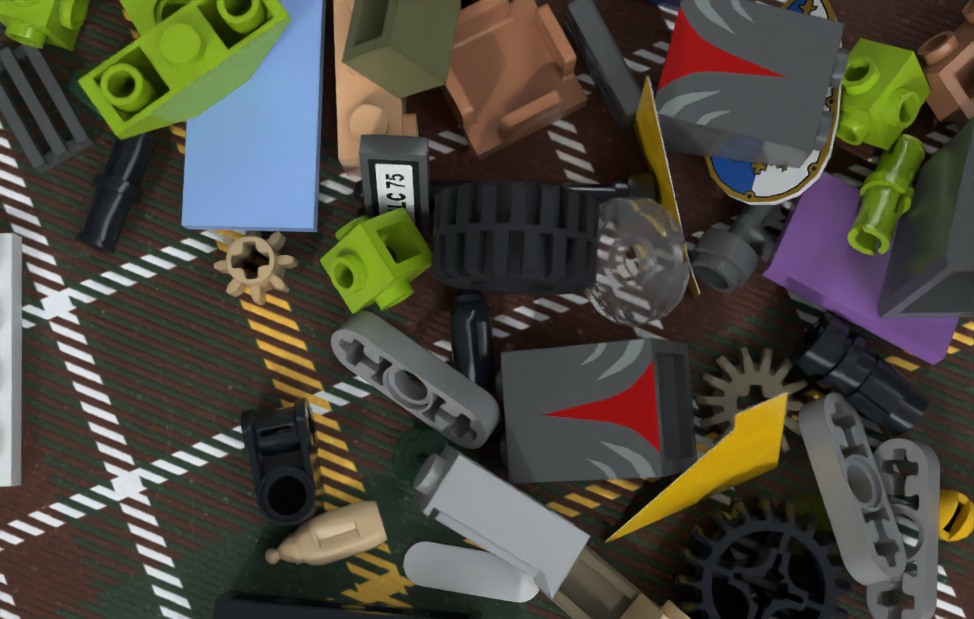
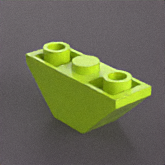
M192 0L83 76L78 82L115 135L121 140L195 118L250 80L292 19L279 0Z

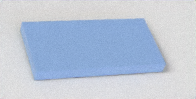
M279 0L292 20L251 79L199 116L187 120L181 226L186 229L317 232L326 0Z

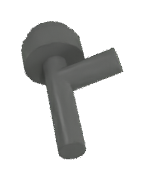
M746 203L728 231L708 228L691 251L693 261L690 265L693 274L707 286L723 293H732L736 287L746 285L759 265V258L767 263L777 239L762 227V224L775 205H749Z

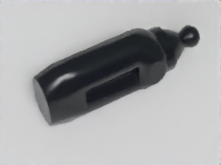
M459 288L456 296H454V305L450 310L449 318L453 368L480 387H492L496 372L490 307L485 302V294H482L481 291Z

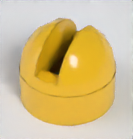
M940 489L938 539L954 542L968 537L974 530V504L968 497L958 491ZM959 504L961 510L950 531L947 532L943 528L949 523Z

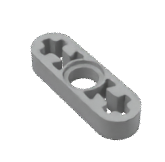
M368 311L356 312L351 314L333 333L331 337L332 350L337 359L346 368L453 443L468 449L479 448L486 442L500 423V407L487 391L379 316ZM405 370L418 377L426 388L415 383Z
M833 392L801 407L798 416L799 428L844 565L856 581L863 585H871L901 576L906 568V552L859 414L855 407L843 398L842 394ZM848 480L850 481L853 487L854 493L851 490Z
M903 438L890 439L876 449L873 457L889 504L891 495H904V486L905 496H919V506L907 503L890 504L894 517L899 514L907 515L913 519L918 527V543L911 551L906 552V563L917 562V571L903 572L899 577L867 585V605L874 619H931L937 604L940 463L933 449L924 442ZM905 453L907 460L918 463V474L907 476L906 480H904L903 475L893 473L894 461L904 460ZM901 584L903 593L914 596L915 602L914 608L904 609L902 613L898 604L889 601V591L900 589Z

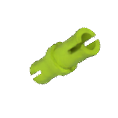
M900 134L897 138V143L895 141L889 150L883 149L876 170H874V173L869 174L862 184L860 190L862 204L847 236L849 244L861 253L875 255L877 250L880 254L886 253L890 248L898 219L901 217V214L911 207L915 195L912 183L926 152L924 144L911 135Z

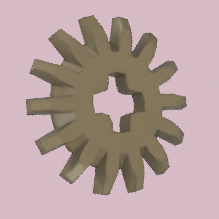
M747 347L738 349L740 365L734 367L724 355L716 359V362L724 372L720 379L706 372L702 376L701 381L712 386L714 391L712 396H696V405L712 406L713 415L700 420L699 423L702 430L714 425H718L722 430L712 444H718L734 430L735 415L745 411L737 409V398L748 395L750 385L759 386L761 397L769 399L787 392L783 432L788 428L798 435H802L799 423L792 419L793 411H800L801 407L809 402L794 401L792 393L807 387V383L804 378L789 384L784 378L793 366L789 359H785L774 370L770 367L772 350L763 348L759 363H753ZM782 432L780 450L782 453L790 450V446Z

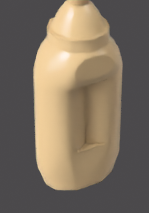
M359 501L313 516L311 519L299 524L295 532L289 533L278 549H268L265 552L266 561L269 564H275L282 559L286 562L296 563V565L306 563L311 566H324L379 547L388 538L377 502Z

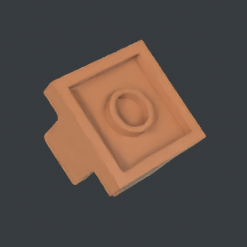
M480 0L459 12L447 82L438 87L478 161L587 105L588 98L574 73L577 59L575 52L547 3L538 7L534 0H514L510 3L508 0Z

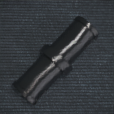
M145 132L122 140L117 137L103 174L96 173L91 186L96 191L81 229L76 234L75 240L105 253H115V246L132 204L139 205L144 194L139 186L153 150L158 145L159 138L151 132Z

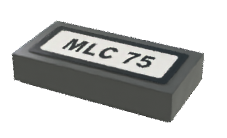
M361 134L359 158L366 215L371 219L404 207L420 234L430 237L429 138Z

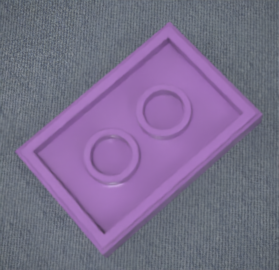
M823 171L816 182L795 198L762 276L932 365L945 359L959 317L880 318L878 303L899 219L894 230L890 248L886 253L880 254L877 250L875 255H868L857 251L849 244L847 236L862 204L860 190Z

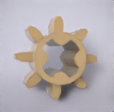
M247 231V236L238 240H234L226 235L222 238L225 245L229 247L226 260L214 263V268L222 273L230 274L234 278L227 286L226 292L237 297L249 287L251 288L253 301L259 305H264L266 291L276 287L280 291L289 292V286L283 281L286 269L298 266V261L292 256L281 255L278 252L284 246L287 239L279 231L271 234L267 241L262 239L261 231ZM255 252H259L269 259V265L259 267L258 278L244 270L245 264L255 261Z

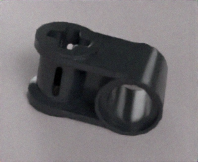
M306 397L295 400L293 407L257 414L254 409L242 411V438L251 464L260 512L270 522L277 525L301 524L316 516L321 511L325 502V488L318 457L317 430L309 400ZM292 428L289 432L269 436L271 432ZM291 477L299 479L307 491V498L303 508L295 514L286 512L278 502L280 485Z

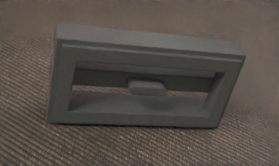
M576 0L567 5L566 10L568 13L565 14L566 21L563 27L618 129L622 131L634 124L642 91L592 0Z
M21 43V46L13 50L8 46L0 50V110L34 170L43 174L95 144L93 137L43 49ZM29 60L74 137L66 143L22 67V64ZM4 74H10L52 151L47 154L44 152L2 76Z

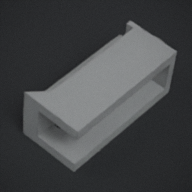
M448 444L440 456L433 453L427 458L418 471L413 483V488L418 491L412 500L424 514L429 516L431 513L437 521L533 578L535 584L550 600L553 599L591 537L567 518L514 485L509 484L506 480Z

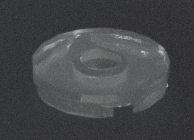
M618 197L600 204L596 284L585 289L584 293L599 313L616 324L638 326L666 317L683 298L689 280V261L683 262V252L680 245L686 244L681 227L665 207L647 197ZM628 246L633 248L639 260V269L636 276L629 271L626 264L625 255Z

